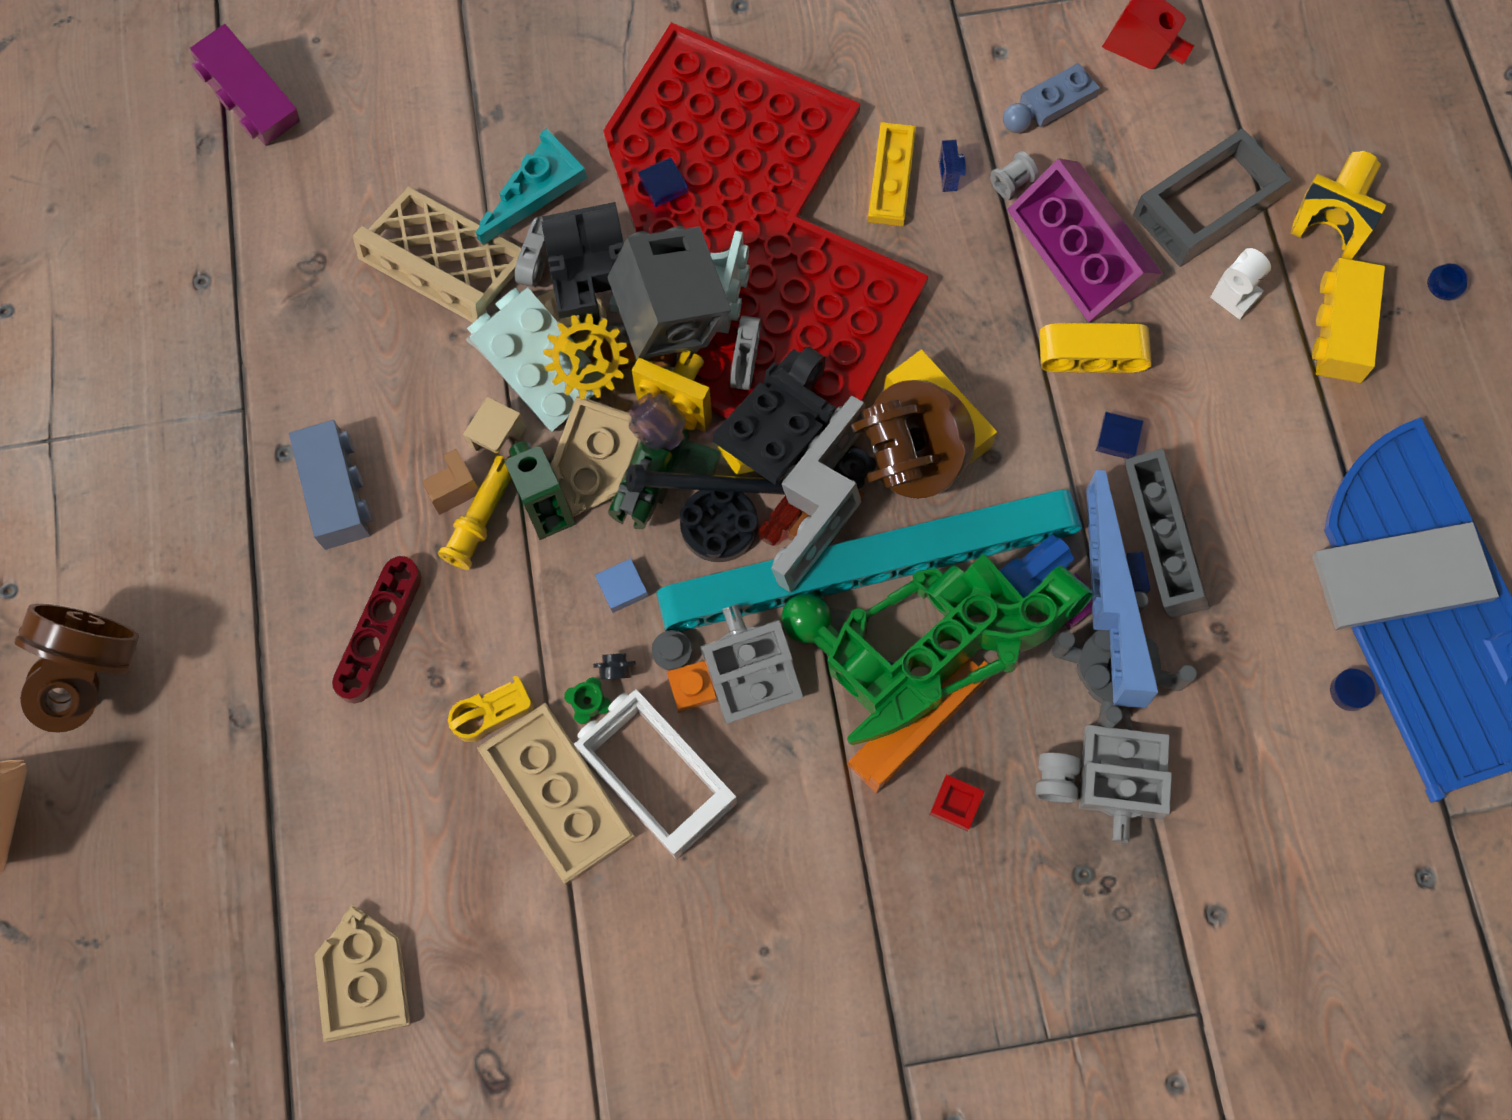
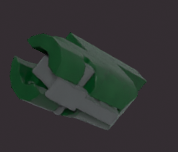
M653 419L646 439L650 443L653 440L654 444H646L645 441L644 443L639 442L630 464L643 465L645 471L675 473L689 441V431ZM626 469L608 513L621 524L624 523L627 514L631 515L635 521L634 529H644L647 522L651 519L657 503H663L669 488L644 487L640 493L629 492L626 487Z

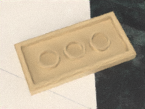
M546 702L477 747L565 885H568L635 839V836Z

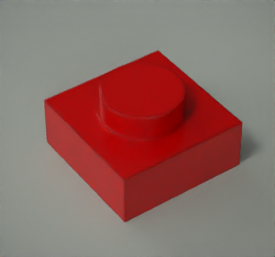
M946 774L929 815L968 832L985 791Z

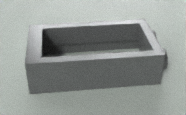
M1242 128L1142 194L1133 216L1177 265L1181 267L1279 201L1291 179L1285 169L1280 164L1275 163L1262 149L1259 141L1252 138ZM1232 155L1263 189L1194 234L1164 200Z

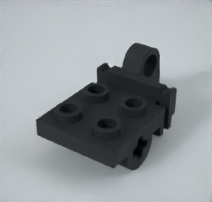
M616 202L542 216L543 221H541L549 256L548 262L559 319L579 315L580 322L584 323L586 315L592 314L593 324L597 325L601 320L595 293L612 290L607 277L624 245Z
M808 346L801 353L793 349L778 366L776 363H773L766 370L764 384L760 382L713 433L712 442L776 485L786 474L787 470L792 465H797L805 455L811 440L815 436L821 435V432L829 425L831 416L835 411V406L829 404L810 390L824 373L826 357Z

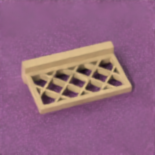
M410 187L403 191L369 229L361 226L353 235L359 260L472 323L487 312L486 308L513 278L516 263L522 249L500 236L491 239L483 247L463 249L461 239L477 237L475 231L480 225ZM410 202L424 208L423 214L402 215V211ZM446 220L454 226V230L433 233L431 223ZM427 223L428 234L406 236L405 226ZM401 227V238L387 240L380 236L385 229ZM451 240L457 241L458 250L443 253L436 252L435 243ZM431 243L433 254L415 256L409 252V247ZM506 253L513 257L509 264L493 266L491 255ZM487 257L489 267L467 270L465 259ZM461 260L463 271L446 273L440 269L439 263ZM491 277L492 284L484 293L470 286L469 280Z

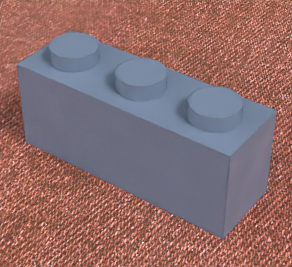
M335 420L290 432L289 437L314 538L327 550L370 537L367 523L372 522L373 519L366 499L361 500L358 488L364 487L358 466H352L349 454L355 453V449L349 432H342Z

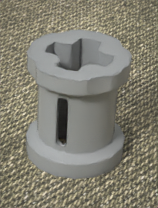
M1023 151L1016 153L1013 161L1002 169L996 168L990 173V180L994 189L1005 199L1012 198L1015 190L1027 181L1034 182L1039 177V171L1034 160Z

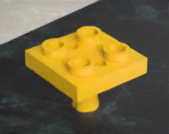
M682 351L680 359L672 372L638 357L632 368L637 401L640 406L650 414L660 415L662 413L673 418L678 425L685 429L694 430L696 428L706 432L712 421L710 388L694 381L704 364L703 359L695 353L689 359L691 351Z

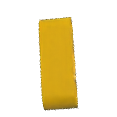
M1054 323L1046 325L1039 330L1041 368L1048 372L1137 373L1151 367L1149 328L1143 324Z

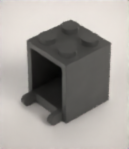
M677 226L665 232L649 234L642 231L627 237L607 277L636 361L638 357L649 361L654 356L682 351H691L690 355L696 354L700 348L708 346L731 312L700 227L685 229L683 226Z

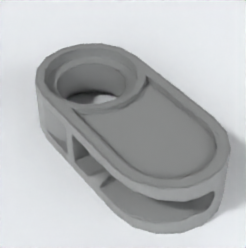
M535 217L530 225L515 268L516 283L534 288L539 285L549 258L541 224L543 219Z
M741 316L731 370V388L751 389L760 338L761 318Z

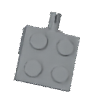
M739 604L731 606L735 621L730 607L722 609L730 632L720 640L700 646L726 724L804 698L791 661L792 656L780 620L759 627H745Z
M1086 725L1084 727L1079 809L1099 811L1114 817L1112 842L1130 843V819L1137 817L1163 819L1170 814L1172 772H1168L1169 735Z

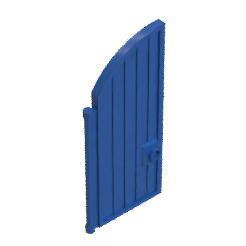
M1421 417L1402 424L1370 445L1343 477L1332 498L1324 528L1332 548L1470 522L1474 523ZM1475 523L1474 526L1499 595L1496 600L1351 628L1426 787L1425 792L1430 803L1440 802L1447 797L1446 793L1512 772V596Z

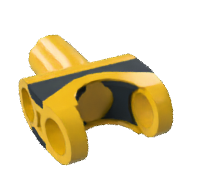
M1366 151L1352 152L1336 181L1317 173L1296 211L1290 234L1300 238L1303 232H1306L1309 227L1315 224L1330 225L1342 237L1343 244L1341 249L1343 253L1341 257L1352 260L1376 227L1386 207V204L1366 196L1381 167L1377 157Z

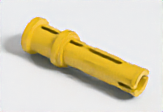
M503 456L495 457L494 463L465 516L455 520L453 524L455 530L446 547H441L438 551L439 557L450 565L462 570H469L472 566L470 559L479 542H484L487 538V529L485 527L511 480L506 464L502 463L504 460Z

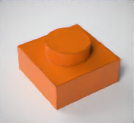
M705 661L667 671L678 713L717 702Z

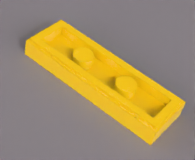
M880 123L868 223L904 227L916 126Z

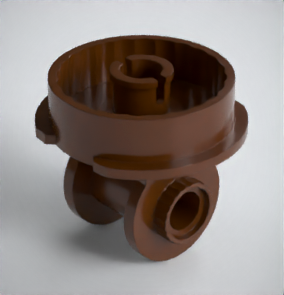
M907 380L891 385L877 397L870 408L862 411L865 419L851 425L853 433L866 431L867 436L871 440L880 469L867 475L868 482L882 481L886 488H890L899 495L909 498H927L947 490L966 470L974 452V426L965 405L950 391L924 380ZM923 432L926 436V444L923 440Z
M53 604L29 605L22 626L19 629V635L16 636L14 641L18 647L41 657L30 668L21 691L20 702L26 718L36 727L56 733L71 731L83 725L91 717L96 707L100 685L98 672L128 674L132 667L130 663L139 634L122 623L91 612ZM63 688L67 690L69 693L59 694L55 692L53 689Z

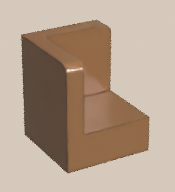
M457 448L442 455L448 468L424 479L422 482L439 515L475 497L479 490Z

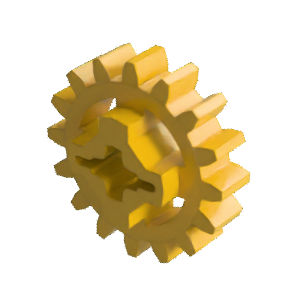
M592 314L586 315L584 323H579L578 318L572 315L571 326L568 328L561 322L557 324L561 332L558 337L548 334L547 339L554 346L553 349H544L543 355L552 357L553 362L548 363L544 367L546 371L556 370L557 375L553 378L552 383L557 385L564 381L566 383L565 394L569 395L576 388L578 389L580 399H585L587 390H592L596 398L601 397L600 387L605 385L611 391L615 389L611 382L613 376L623 379L624 374L618 370V365L627 364L628 359L619 356V351L626 348L627 344L626 342L616 343L615 338L620 331L618 328L612 329L609 332L605 330L608 321L605 318H602L596 325L593 324ZM591 330L584 340L573 342L567 339L574 332ZM604 338L611 348V362L602 356L600 346ZM595 340L591 353L596 358L593 364L586 362L583 367L581 366L579 372L576 373L580 361L575 355L578 349L585 351ZM560 351L567 354L570 358L572 366L568 375L560 365ZM595 371L604 374L596 381L581 382L585 374Z

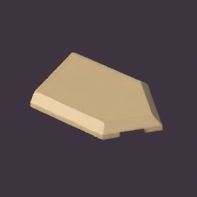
M576 396L551 463L553 473L573 517L615 496L635 450L643 439L649 422L648 419L586 398L580 399L579 396Z
M352 904L341 918L342 921L327 941H324L314 955L323 1042L337 1041L411 1025L400 938Z

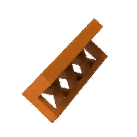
M969 659L941 685V689L969 676V673L988 663L984 661L978 667ZM989 678L975 685L972 683L943 697L942 704L937 709L931 710L913 724L893 734L867 742L848 761L847 765L877 794Z

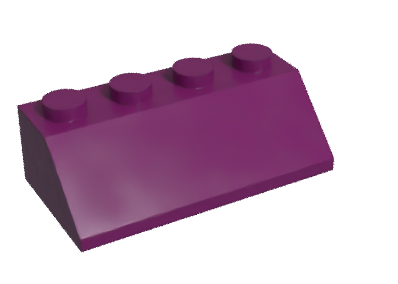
M1058 158L1007 209L1089 323L1132 301L1163 274L1078 161Z

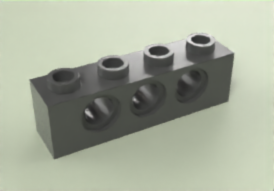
M1164 448L1125 459L1164 609L1170 619L1210 609L1173 472Z

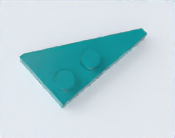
M547 128L539 135L541 142L532 155H525L521 161L520 168L512 174L499 193L501 201L493 213L487 211L480 221V226L475 232L477 239L482 245L587 179L585 168Z

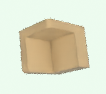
M486 397L463 436L469 448L478 451L480 446L494 453H498L509 436L519 440L526 427L519 412Z

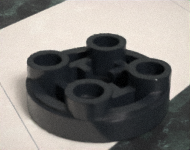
M699 490L687 500L680 511V529L686 546L696 556L711 562H727L740 557L752 546L758 531V517L752 501L743 492Z

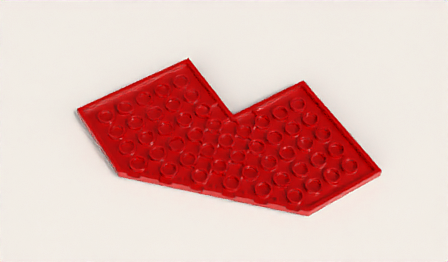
M671 22L603 129V133L636 233L642 231L649 234L665 232L677 226H683L685 229L700 227L709 252L721 253L730 250L734 232L739 231L743 232L744 245L749 246L747 264L750 265V273L746 288L740 287L739 298H742L739 319L738 321H731L728 334L717 332L707 347L698 350L696 354L703 359L704 364L694 381L710 388L711 411L727 419L760 382L764 384L766 370L773 363H776L778 366L793 349L801 353L806 347L810 346L826 357L824 373L810 390L829 404L835 406V410L840 406L843 407L851 396L864 401L928 282V275L799 218L860 112V103ZM741 316L761 318L760 338L750 390L730 387L732 363ZM676 352L678 360L682 352Z

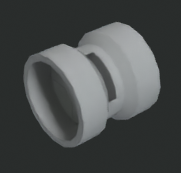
M1040 754L1038 769L1042 772V779L1036 784L1035 797L1056 803L1077 802L1078 788L1074 784L1075 776L1080 773L1081 760L1067 754Z

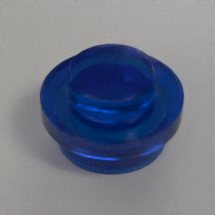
M1452 263L1440 265L1429 274L1427 285L1435 297L1446 301L1455 300L1467 288V274L1459 265Z

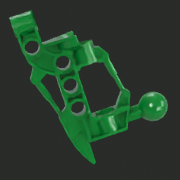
M982 554L970 565L966 572L956 566H951L943 574L937 568L915 572L912 581L887 595V598L866 611L861 608L852 610L847 622H844L840 633L831 626L832 616L830 608L822 598L814 594H798L790 598L783 608L781 623L789 638L802 644L815 643L829 656L830 675L871 713L867 719L848 735V743L855 745L882 738L913 724L931 710L937 709L942 704L943 697L972 683L975 685L1001 671L1013 672L1017 667L1020 651L1031 650L1040 643L1050 639L1069 619L1075 617L1085 608L1093 596V591L1064 566L1060 565L1053 569L1027 597L1023 598L990 559ZM914 593H917L923 599L927 597L932 605L945 617L916 642L898 661L891 665L865 641L867 619L890 605H896ZM980 614L986 616L988 620L977 623L969 618ZM1038 614L1047 620L1037 623L1029 620L1028 617ZM952 640L957 642L959 646L949 650L941 647L940 644L944 641ZM981 648L997 652L998 660L969 673V676L941 689V685ZM916 667H926L930 670V673L919 677L913 675L911 671Z

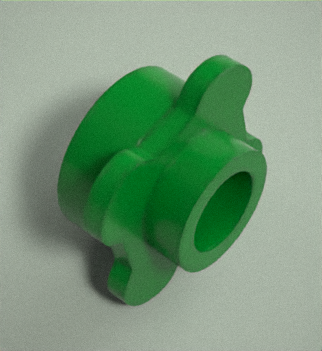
M588 678L586 682L579 683L574 688H568L564 694L565 701L571 704L574 709V720L579 724H587L591 717L599 713L607 714L609 712L608 707L611 701L604 697L601 691L602 683L597 678ZM587 697L591 698V699H592L591 703H590V704H585V703H584L585 698H587Z

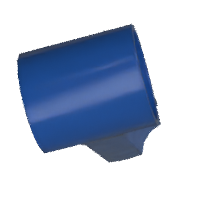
M1052 534L1022 559H1013L1000 572L1018 593L1025 598L1042 583L1053 569L1060 565L1067 568L1073 563L1075 558L1071 554L1068 545L1061 538H1057Z

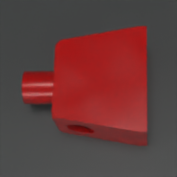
M1130 0L1102 47L1148 69H1155L1164 55L1183 65L1195 45L1178 36L1186 18L1183 13L1166 0Z

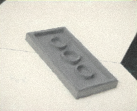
M1473 522L1320 550L1312 555L1335 630L1491 602L1499 597Z

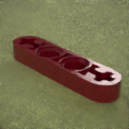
M393 557L383 567L332 680L333 689L340 698L348 703L362 702L371 694L422 579L421 571L413 560L408 557ZM406 568L411 577L408 580L401 579L397 587V591L400 595H403L402 598H398L391 592H386L387 588L392 592L395 591L398 581L393 575L395 572L402 573ZM383 602H393L396 605L394 616L386 621L378 620L375 614L378 606ZM370 637L377 638L380 643L377 653L371 657L361 656L359 647L362 641ZM354 660H357L360 664L370 667V669L366 671L361 667L359 670L352 663ZM358 672L357 679L362 684L359 689L352 688L349 692L344 682L346 679L353 680Z

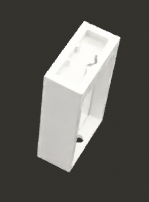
M635 689L629 695L623 693L609 705L608 710L610 712L599 722L593 720L585 725L578 733L577 737L579 740L574 745L586 761L677 860L737 804V799L731 790L640 692ZM638 712L714 793L711 798L670 835L594 752Z

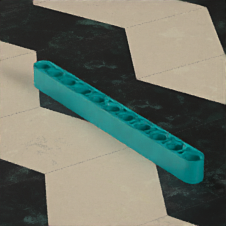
M1062 489L827 546L792 593L778 585L771 569L773 559L667 585L660 588L656 595L665 631L674 630L682 632L726 621L722 609L730 607L733 619H735L731 606L739 604L742 617L784 607L790 598L798 594H814L821 598L911 576L917 571L933 568L939 569L976 560L982 554L988 557L1037 545L1052 534L1057 538H1065L1079 532L1082 529V524L1070 490Z

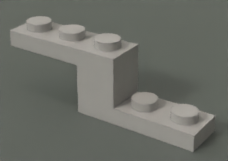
M853 396L848 399L843 407L840 406L834 411L829 425L821 435H817L811 440L805 455L797 465L794 464L787 470L782 482L788 503L810 515L801 522L797 535L788 547L780 549L771 567L778 585L790 593L796 588L861 504L857 484L833 470L861 434L853 433L851 425L865 419L862 411L866 408L863 401Z

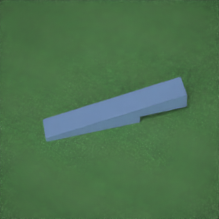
M1096 470L1086 489L1091 590L1093 591V629L1109 630L1114 706L1147 708L1158 694V689L1105 470Z

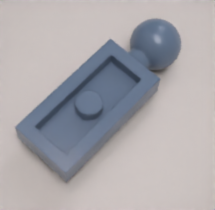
M1077 63L1023 92L1020 103L1012 104L1004 111V126L1011 132L1020 133L1029 127L1033 118L1041 128L1097 97L1100 87L1083 67Z

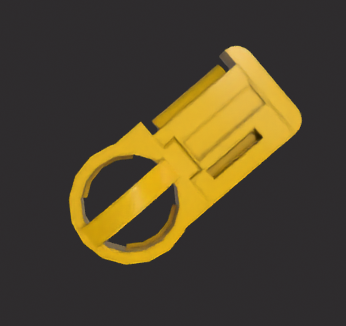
M513 676L514 683L511 684L509 682L484 694V698L478 693L453 705L448 715V724L452 732L464 742H476L487 734L532 712L534 709L533 703L519 677ZM476 708L458 717L459 713L464 709ZM484 715L483 724L475 733L462 734L457 731L460 725Z

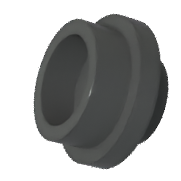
M665 631L658 635L652 644L653 659L659 667L670 671L684 667L692 655L689 639L679 631Z

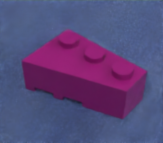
M223 24L190 47L195 60L191 65L195 72L205 83L207 82L212 87L224 107L228 111L233 110L241 119L239 123L252 139L258 137L266 146L300 121L297 108L226 24Z

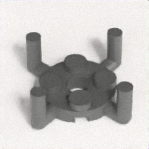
M1136 592L1139 613H1141L1148 603V597L1143 592ZM1109 630L1096 631L1082 648L1073 646L1075 638L1071 633H1061L1052 647L1053 656L1077 663V673L1080 681L1082 680L1091 697L1102 704L1097 722L1098 726L1114 728L1122 719V712L1119 708H1125V706H1114L1112 672L1108 666V661L1111 658ZM1145 636L1156 685L1175 691L1185 689L1196 678L1195 668L1185 665L1176 674L1161 670L1157 644Z

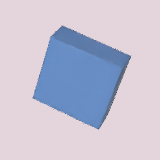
M631 558L595 574L612 613L648 597Z

